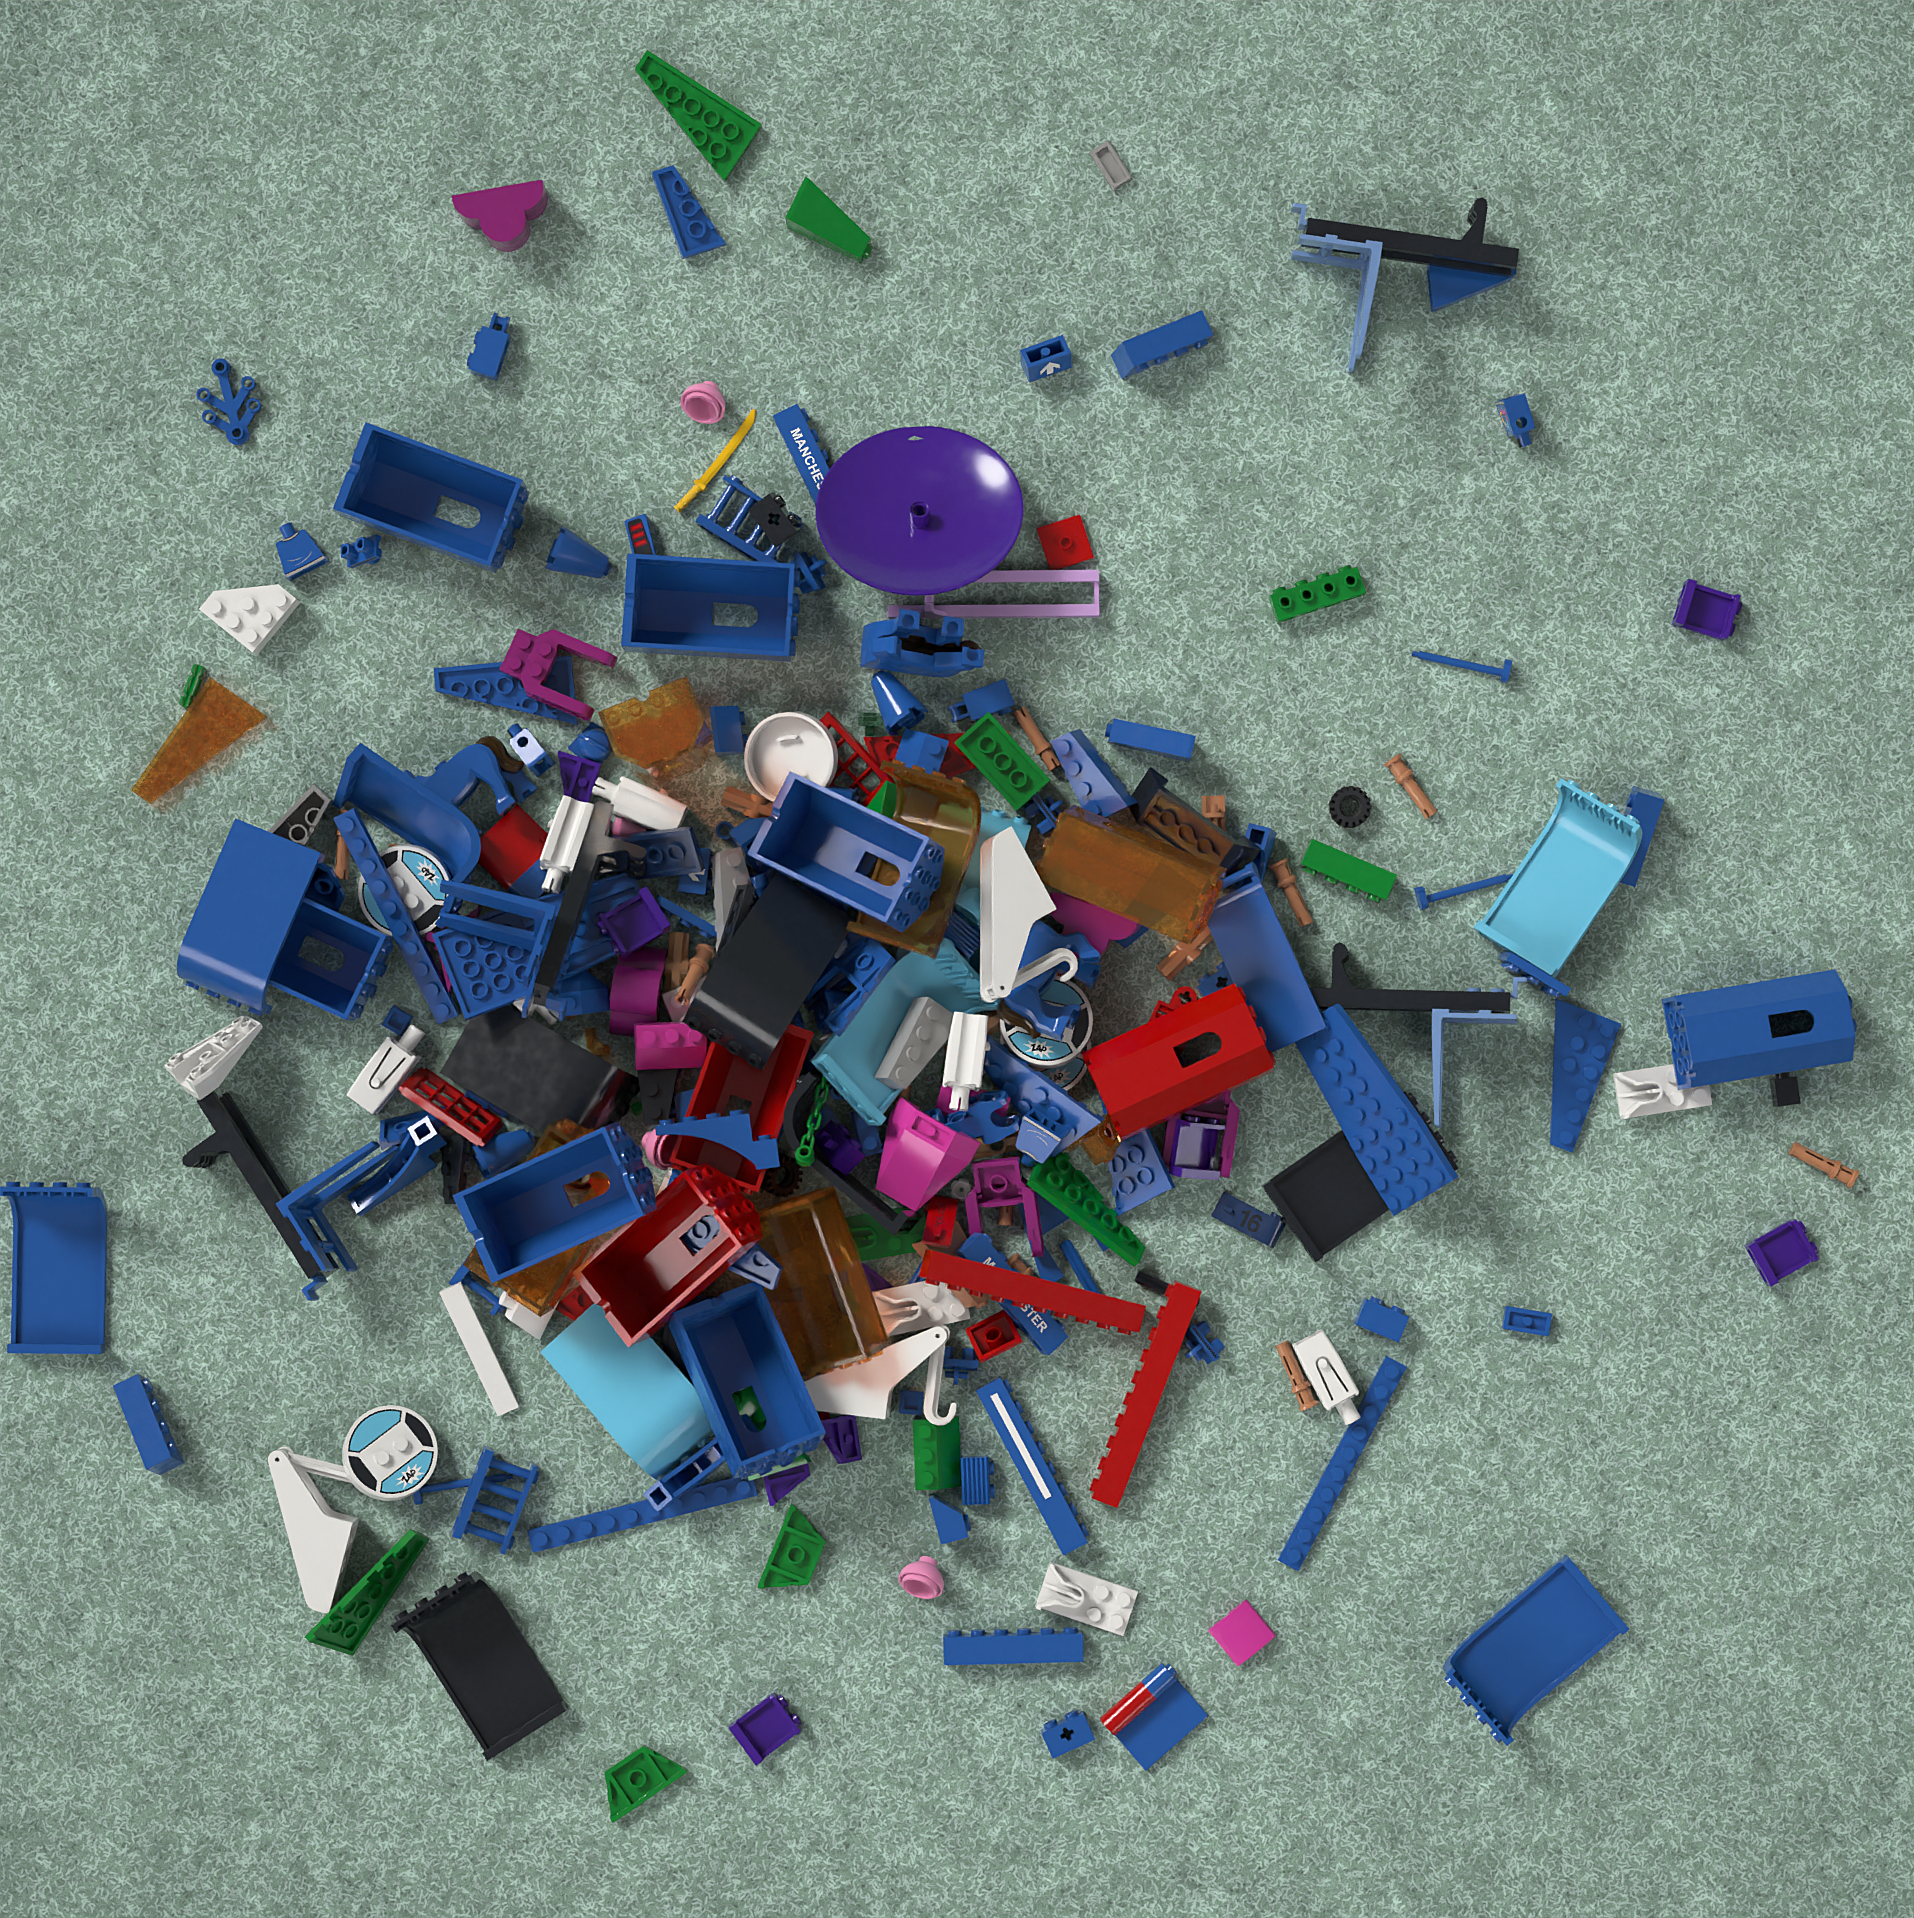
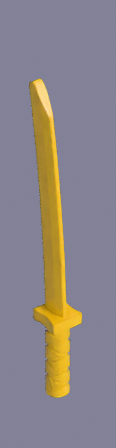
M755 409L750 411L738 431L699 480L696 479L694 481L695 485L673 507L678 513H681L701 491L704 492L706 490V485L738 447L754 424Z

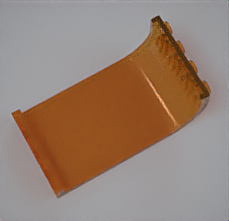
M893 759L892 763L883 760L880 769L893 777L897 788V802L892 820L931 838L945 848L941 882L938 889L933 891L927 910L903 932L859 912L856 922L849 921L846 929L857 935L935 959L978 840L981 826L980 799L973 789L965 785L966 781L953 777L952 780L945 778V774L937 771L929 774L925 773L926 769L916 765L908 768L905 767L906 763ZM878 858L871 879L884 886L896 884L900 878L899 868L892 863Z

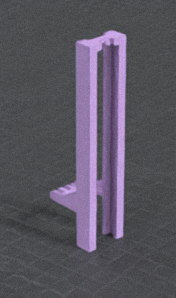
M994 570L973 582H1092V587L1094 588V602L1092 604L934 605V595H925V605H888V619L897 618L899 616V609L920 612V619H943L944 616L962 619L1099 618V570Z

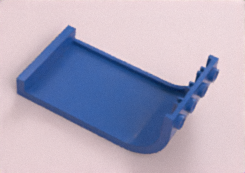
M360 742L346 759L332 805L341 809L349 801L408 843L426 848L437 855L447 867L453 882L470 885L481 851L480 837L471 820L454 806ZM448 895L444 900V907L440 910L439 916L442 912L459 915L458 910L463 904V899ZM439 918L435 925L443 929L445 926L440 924Z
M235 818L179 951L177 975L179 978L186 980L185 985L196 990L201 986L208 989L206 994L218 999L220 995L229 998L227 1003L239 1008L241 1004L250 1007L248 1011L261 1016L263 1012L270 1015L273 1006L267 1004L266 992L272 971L318 864L323 863L325 855Z
M6 1182V1186L0 1187V1196H6L9 1199L13 1217L11 1343L7 1344V1353H105L107 1208L101 1188L91 1187V1183L86 1182L76 1183V1187H67V1182H53V1187H44V1182H29V1187L20 1186L21 1182Z
M1564 1555L1467 1637L1451 1653L1443 1666V1670L1447 1674L1444 1679L1452 1689L1457 1686L1462 1692L1459 1697L1468 1707L1473 1705L1478 1711L1475 1713L1478 1720L1483 1725L1489 1724L1493 1729L1490 1731V1734L1498 1743L1503 1741L1508 1746L1514 1741L1511 1736L1513 1727L1531 1707L1620 1633L1622 1635L1625 1634L1629 1628L1567 1555Z

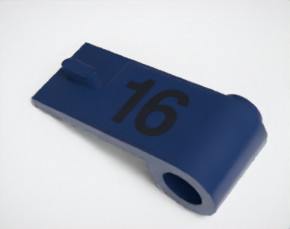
M1223 1192L1211 1215L1271 1248H1274L1286 1225L1282 1222L1284 1217L1274 1212L1268 1215L1226 1192Z

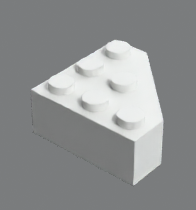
M278 584L213 591L199 610L251 652L258 655L301 602Z

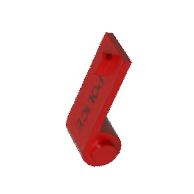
M934 1195L925 1203L924 1211L928 1212L922 1244L950 1249L959 1199Z

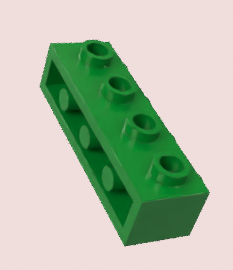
M1344 566L1337 569L1338 573L1329 575V572L1316 576L1315 581L1308 582L1305 579L1294 583L1295 587L1286 590L1284 586L1272 590L1273 594L1269 596V601L1277 624L1364 596L1366 591L1358 567Z
M1314 839L1309 841L1299 865L1304 867L1303 872L1316 876L1318 873L1325 876L1324 880L1333 885H1337L1338 882L1344 884L1347 891L1358 894L1359 891L1367 894V899L1379 903L1380 900H1387L1397 877V874Z

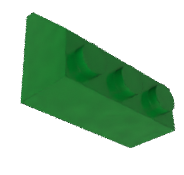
M954 1416L945 1425L932 1424L926 1418H913L915 1490H937L962 1486L959 1416Z

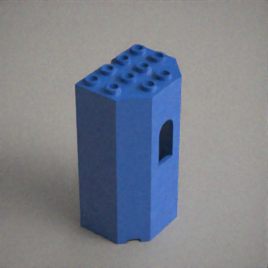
M365 422L352 457L351 466L348 472H346L333 510L346 519L496 573L498 568H502L507 551H512L515 545L516 538L513 535L515 530L520 529L524 517L521 514L524 504L527 502L529 491H527L528 487L522 479ZM443 495L477 508L480 513L479 523L473 528H465L433 516L440 496Z
M627 553L621 646L625 652L791 662V656L796 655V642L793 636H798L799 626L795 613L799 614L800 600L798 593H796V587L800 588V570H796L795 564ZM713 603L751 605L757 610L758 619L750 627L712 625Z
M789 771L772 805L771 815L764 820L747 854L762 864L900 932L905 931L927 910L933 891H936L940 885L945 848L919 832ZM867 852L899 868L900 878L896 884L884 886L857 873Z
M304 896L268 984L340 1018L354 1021L356 1018H360L368 998L374 997L378 988L375 983L378 977H383L388 965L385 962L394 946L392 942L393 937ZM308 935L340 950L344 955L343 966L337 971H329L297 956L306 936Z
M1836 969L1661 999L1668 1038L1672 1044L1671 1055L1678 1090L1839 1064L1853 1060L1857 1025L1851 1015L1852 999L1848 995L1847 989ZM1806 1010L1813 1016L1814 1025L1809 1032L1772 1038L1768 1015Z
M615 1122L453 1195L466 1227L475 1239V1247L491 1283L657 1209L654 1186L651 1181L653 1179L652 1173L643 1163L641 1148L635 1145V1142L623 1126ZM595 1171H601L608 1176L610 1186L607 1192L573 1207L564 1185Z
M753 1281L722 1293L716 1298L706 1299L672 1313L668 1324L733 1479L740 1477L744 1479L757 1473L760 1476L765 1475L773 1470L772 1467L779 1464L781 1467L787 1466L794 1462V1458L805 1452L814 1451L819 1447L818 1445L826 1434L762 1285ZM752 1386L766 1419V1426L762 1431L751 1432L746 1429L731 1394Z

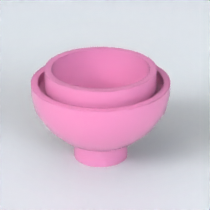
M711 381L689 386L683 392L680 399L683 411L697 422L712 424L720 421L724 416L726 409L724 397L719 391V387Z
M654 1129L643 1136L642 1147L645 1149L646 1156L653 1166L661 1170H666L668 1167L673 1166L674 1163L670 1162V1158L678 1135L656 1136Z
M922 1556L919 1561L905 1566L898 1577L900 1585L907 1593L922 1599L938 1597L942 1594L944 1588L942 1574L936 1568L937 1562L928 1556Z

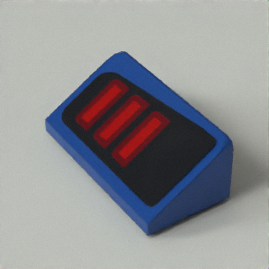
M646 514L624 521L632 554L656 555Z

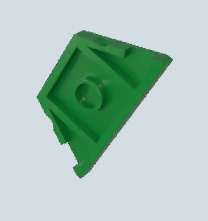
M792 1503L757 1588L808 1585L826 1540Z
M642 1745L605 1771L611 1822L614 1823L686 1774L687 1769L646 1745Z

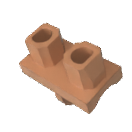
M1225 795L1201 796L1202 815L1226 832Z

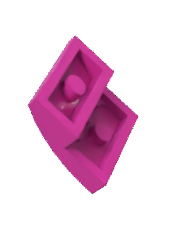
M1247 1599L1234 1607L1225 1617L1208 1630L1237 1667L1276 1636Z

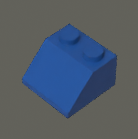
M738 706L709 707L716 755L721 757L744 754V748L748 740L747 734H742L741 725H746L744 711H739Z
M905 729L890 772L934 787L949 741L927 733Z
M934 1493L930 1494L929 1501L941 1545L968 1538V1531H971L968 1514L963 1515L960 1508Z

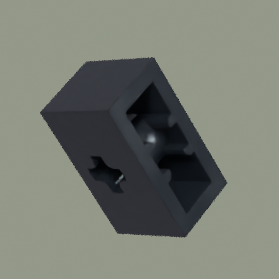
M772 492L749 508L748 511L772 544L777 547L801 530V528L798 526L800 521L795 514L789 513L784 507L786 502L781 495H776ZM779 514V522L774 523L772 520L774 515Z

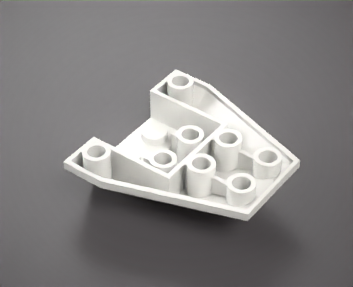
M247 1015L240 1016L232 1024L181 1054L173 1055L164 1066L187 1093L201 1100L221 1085L263 1026L260 1022Z

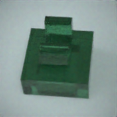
M859 712L858 726H865V736L874 737L875 726H882L881 713Z

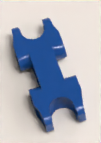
M1003 1090L983 1092L969 1097L968 1111H957L945 1116L939 1108L924 1111V1113L957 1132L962 1131L972 1138L980 1136L984 1144H991L1002 1140L1020 1129L1022 1123L1019 1116L1003 1117L994 1111L1007 1103L1009 1096Z

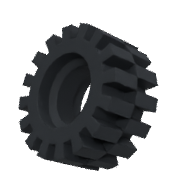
M1348 786L1337 790L1329 801V813L1332 820L1344 828H1354L1361 825L1370 815L1372 808L1370 797L1368 798L1367 793L1359 787ZM1347 798H1352L1358 803V812L1353 816L1345 815L1342 812L1341 804Z
M778 1153L780 1167L766 1169L761 1188L777 1197H789L788 1194L793 1195L795 1193L794 1188L799 1189L800 1186L797 1183H802L803 1179L799 1175H803V1171L799 1170L801 1166L796 1162V1159ZM781 1167H784L786 1170L785 1177L781 1183L777 1184L775 1181L776 1173Z

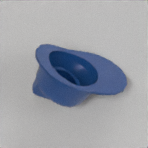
M591 722L568 746V749L575 755L602 765L612 752L613 735Z

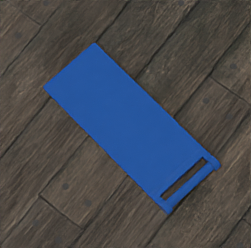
M1251 862L1245 865L1244 869L1203 889L1198 888L1192 891V896L1205 918L1233 982L1237 988L1241 986L1246 996L1245 1003L1247 1007L1251 1005L1257 1016L1255 1024L1257 1028L1262 1027L1267 1038L1265 1042L1267 1051L1271 1050L1273 1053L1326 1028L1327 1024L1266 893L1256 865ZM1249 876L1251 877L1252 883L1209 904L1206 903V897Z

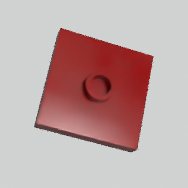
M1080 514L1036 528L1049 570H1060L1094 559Z

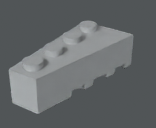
M314 784L268 832L306 847L333 800L318 785Z
M741 847L721 851L711 857L712 883L715 894L713 903L716 912V951H718L737 885L748 884L752 886ZM750 906V907H749L748 914H749V912L751 911V909L753 908V906Z
M914 997L874 1078L891 1089L905 1090L949 1038L954 1014L930 997Z

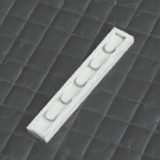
M459 1282L441 1290L439 1293L497 1416L518 1408V1401L462 1283Z

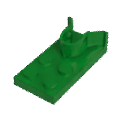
M989 712L954 742L1013 807L1015 812L1050 782L1048 776Z
M923 1206L917 1210L922 1215L921 1219L908 1234L893 1235L868 1213L831 1220L839 1266L917 1252L912 1244L924 1236L926 1220ZM908 1207L895 1208L893 1210H895L899 1214L901 1211H908L911 1209Z

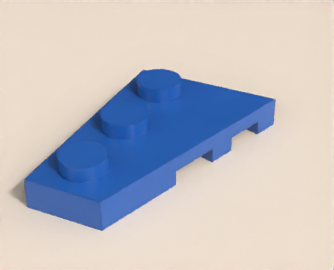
M426 1110L381 1120L379 1143L383 1150L403 1142L409 1132L408 1128L426 1116L438 1128L446 1124Z

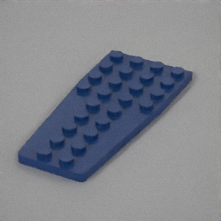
M626 873L594 881L568 958V970L566 975L563 974L561 981L617 955L609 944L612 941L609 935H603L597 925L600 922L598 915L602 912L606 914L638 895L640 889L636 879H631ZM566 890L560 891L559 894L553 893L535 898L534 900L556 905L555 914L557 917ZM499 909L474 918L534 932L535 919ZM447 928L432 934L466 1021L526 997L528 988L523 986L524 974L532 951L453 928Z
M1335 1004L1322 1012L1327 1027L1296 1041L1295 1044L1355 1155L1391 1213L1395 1216L1458 1178V1175L1421 1116L1340 1004Z

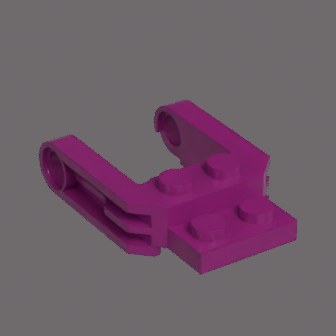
M517 629L499 669L500 672L521 680L528 697L580 719L590 721L595 711L594 708L542 685L545 684L558 656V649L592 663L598 662L611 667V669H614L618 658L605 650L555 629L542 633L538 637Z
M1231 1091L1185 1112L1189 1115L1215 1119L1225 1118L1224 1125H1226V1129L1223 1131L1218 1164L1220 1177L1224 1178L1230 1177L1240 1110L1230 1098ZM1181 1114L1167 1120L1162 1159L1167 1169H1169L1176 1119H1180Z
M1019 1157L973 1161L972 1167L975 1184L965 1198L970 1236L974 1232L985 1233L981 1206L985 1208L1017 1205L1022 1202L1024 1204L1028 1239L1032 1244V1257L1044 1256V1240L1037 1192L1027 1185L1028 1180L1021 1175Z

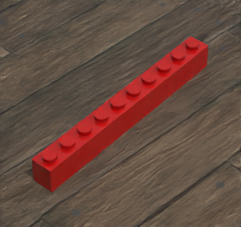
M925 1249L919 1277L926 1278L925 1283L939 1286V1283L942 1282L948 1284L947 1289L959 1292L962 1287L969 1289L968 1294L982 1297L983 1293L991 1295L990 1300L1002 1303L1004 1299L1012 1300L1011 1305L1025 1308L1026 1304L1032 1305L1033 1311L1046 1314L1047 1310L1055 1311L1054 1316L1067 1319L1068 1315L1076 1317L1075 1322L1087 1325L1089 1320L1097 1322L1096 1327L1110 1330V1326L1117 1327L1118 1333L1131 1335V1331L1140 1332L1146 1308L1145 1305Z
M1174 1280L1173 1285L1168 1284L1164 1294L1167 1297L1165 1306L1160 1305L1156 1318L1159 1319L1156 1328L1152 1326L1147 1338L1151 1342L1148 1349L1144 1348L1139 1361L1142 1362L1140 1370H1135L1132 1376L1131 1383L1134 1384L1132 1391H1127L1122 1404L1126 1405L1123 1414L1118 1413L1114 1426L1117 1427L1114 1435L1110 1434L1106 1443V1448H1109L1106 1457L1101 1456L1097 1467L1100 1470L1098 1478L1093 1477L1089 1491H1092L1091 1497L1093 1499L1118 1508L1202 1292L1200 1289Z

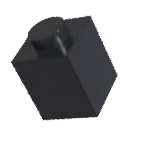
M1789 1072L1775 1074L1776 1079H1769L1773 1107L1801 1104L1797 1076L1790 1077Z

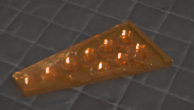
M210 677L131 791L148 803H154L268 716Z

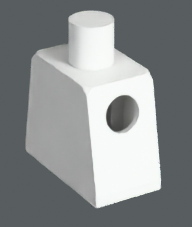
M521 1286L517 1288L514 1295L504 1291L499 1299V1304L507 1307L505 1316L539 1340L559 1302L552 1294Z

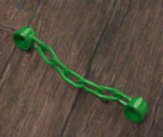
M823 1074L821 1082L816 1086L814 1101L817 1104L815 1112L809 1115L807 1122L808 1133L802 1137L800 1147L795 1151L796 1162L803 1167L810 1166L815 1158L813 1151L815 1138L813 1133L820 1126L822 1119L820 1109L821 1105L826 1102L829 1086L826 1083L827 1079ZM820 1086L822 1089L825 1088L823 1100L821 1097L817 1099ZM813 1116L815 1119L818 1118L816 1126L814 1123H811ZM806 1138L808 1142L811 1141L810 1147L804 1145ZM807 1152L808 1155L802 1156L801 1153Z

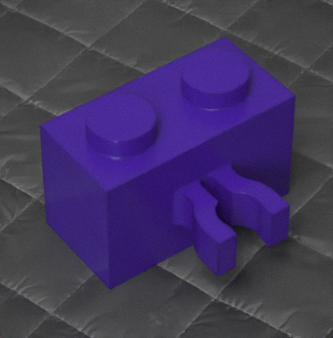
M830 1120L816 1134L814 1143L832 1166L847 1176L865 1157V1154L860 1149L862 1146L860 1142L853 1136L850 1137L851 1131L843 1123L838 1125Z

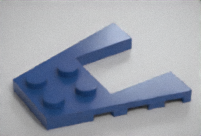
M870 933L846 948L847 952L837 959L835 957L831 959L805 999L808 1001L840 970L857 987L824 1020L838 1037L843 1034L896 962Z
M1037 1193L1042 1233L1044 1235L1068 1220L1069 1217ZM1021 1202L1017 1206L1028 1237L1024 1204ZM1095 1238L1103 1252L1108 1249L1105 1244ZM1044 1245V1256L1034 1257L1041 1279L1056 1282L1064 1276Z

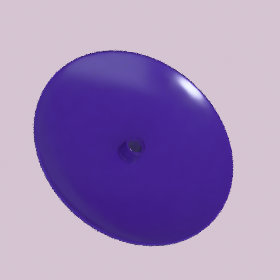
M902 427L873 435L861 441L845 452L833 464L821 483L817 495L815 516L817 530L826 551L836 564L853 578L872 588L889 593L911 596L934 595L965 587L987 575L1002 562L1014 546L1020 533L1023 521V497L1013 470L995 450L982 441L965 433L942 427ZM913 436L923 438L918 440H907Z

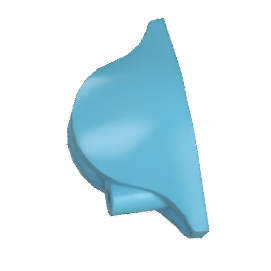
M962 884L955 894L946 893L941 896L980 929L979 888H969Z

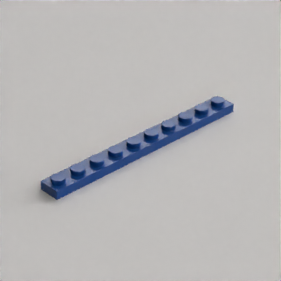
M356 807L334 817L333 819L437 1023L440 1024L458 1016L460 1011L452 995L448 992V988Z
M1385 1356L1357 1408L1361 1418L1348 1425L1277 1559L1278 1561L1299 1571L1407 1366Z
M732 1477L695 1487L684 1493L671 1506L659 1512L646 1499L528 1529L527 1532L532 1552L535 1553L758 1496L754 1480L749 1481L748 1477L741 1479V1477L733 1479Z

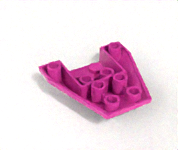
M901 1096L889 1117L876 1189L916 1212L971 1162L981 1142L962 1131L957 1132L922 1112L920 1110L921 1107Z

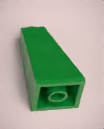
M805 177L785 217L787 229L857 262L862 263L863 258L868 259L873 249V246L870 245L871 238L809 178Z

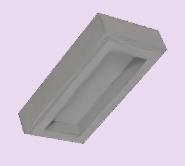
M1109 140L1089 152L1113 192L1133 179Z

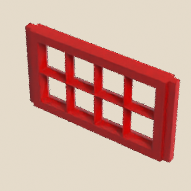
M827 712L819 720L828 730L832 727L842 737L836 743L837 749L846 741L855 751L844 764L838 758L840 768L836 771L829 786L834 785L833 781L845 771L854 781L848 788L855 789L859 786L868 796L860 803V805L867 807L886 780L896 784L890 775L834 715ZM860 756L869 767L856 778L847 767ZM873 771L883 782L870 793L861 782Z
M420 1067L398 1088L402 1091V1095L477 1146L483 1147L504 1125L501 1122L502 1119L489 1110L483 1109L477 1102L465 1097L464 1093L427 1068ZM426 1080L427 1082H429L431 1085L436 1087L437 1090L435 1091L434 1089H432L430 1086L425 1084L424 1081ZM416 1089H420L422 1092H424L430 1097L426 1098L425 1096L417 1092ZM441 1092L445 1093V1094L448 1095L450 1098H452L454 1101L451 1102L450 1100H448L446 1097H444V1096L441 1095L440 1093H441ZM433 1100H436V1101L439 1102L441 1105H443L444 1107H446V1109H445V1110L442 1109L441 1107H439L438 1105H436V1104H435L434 1102H432V1101H433ZM457 1104H461L471 1112L467 1113L465 1110L457 1106ZM452 1111L453 1113H455L457 1116H459V1117L462 1118L463 1120H462V1121L458 1120L457 1118H455L454 1116H452L449 1112ZM477 1115V1116L480 1117L482 1120H484L485 1122H487V1124H486V1125L483 1124L481 1121H479L478 1119H476L474 1116ZM468 1122L469 1124H471L473 1127L478 1129L479 1132L477 1133L476 1131L471 1129L469 1126L466 1125V1123Z

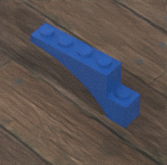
M744 1110L730 1111V1116L721 1117L720 1113L706 1114L707 1119L697 1120V1116L684 1117L681 1123H674L673 1119L659 1121L660 1125L655 1126L656 1136L687 1135L720 1143L750 1160L756 1165V1170L780 1167L776 1139H771V1135L757 1136V1141H753L749 1113L744 1114Z
M428 1116L409 1127L406 1138L391 1159L373 1177L347 1195L358 1216L364 1215L437 1167L431 1154L446 1145L447 1142L437 1125Z
M747 1414L741 1416L746 1429L751 1432H760ZM714 1438L692 1457L658 1480L644 1493L657 1512L671 1506L684 1493L698 1487L726 1462L717 1439Z

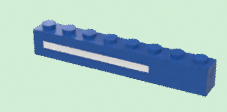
M998 1377L977 1388L976 1392L1064 1556L1088 1543L1086 1537L1089 1533L1083 1523L1078 1524L1075 1518L1078 1512L1073 1503L1068 1504L1064 1498L1067 1492L1062 1482L1057 1483L1053 1475L1056 1474V1471L1051 1461L1045 1462L1042 1454L1046 1452L1040 1441H1034L1031 1434L1035 1431L1029 1420L1024 1422L1020 1415L1024 1411L1018 1399L1013 1401L1009 1393L1013 1390L1008 1380L1002 1381L1001 1377Z

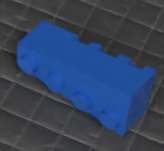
M1201 310L1123 341L1111 354V357L1121 379H1125L1131 375L1141 373L1153 365H1161L1173 356H1176V358L1183 356L1193 347L1196 350L1208 345V340L1213 336V333Z
M1081 729L1068 732L1051 741L1089 825L1100 822L1138 803L1126 791V786L1122 781L1115 777L1108 763L1101 759L1098 751Z
M1637 786L1632 787L1631 793L1628 796L1624 816L1631 815L1640 822L1642 840L1630 867L1620 883L1633 887L1636 886L1664 803V798L1659 793Z
M136 1374L113 1385L146 1470L161 1475L184 1464L185 1462L171 1435L169 1426L161 1413V1406L151 1392L153 1386L149 1378Z

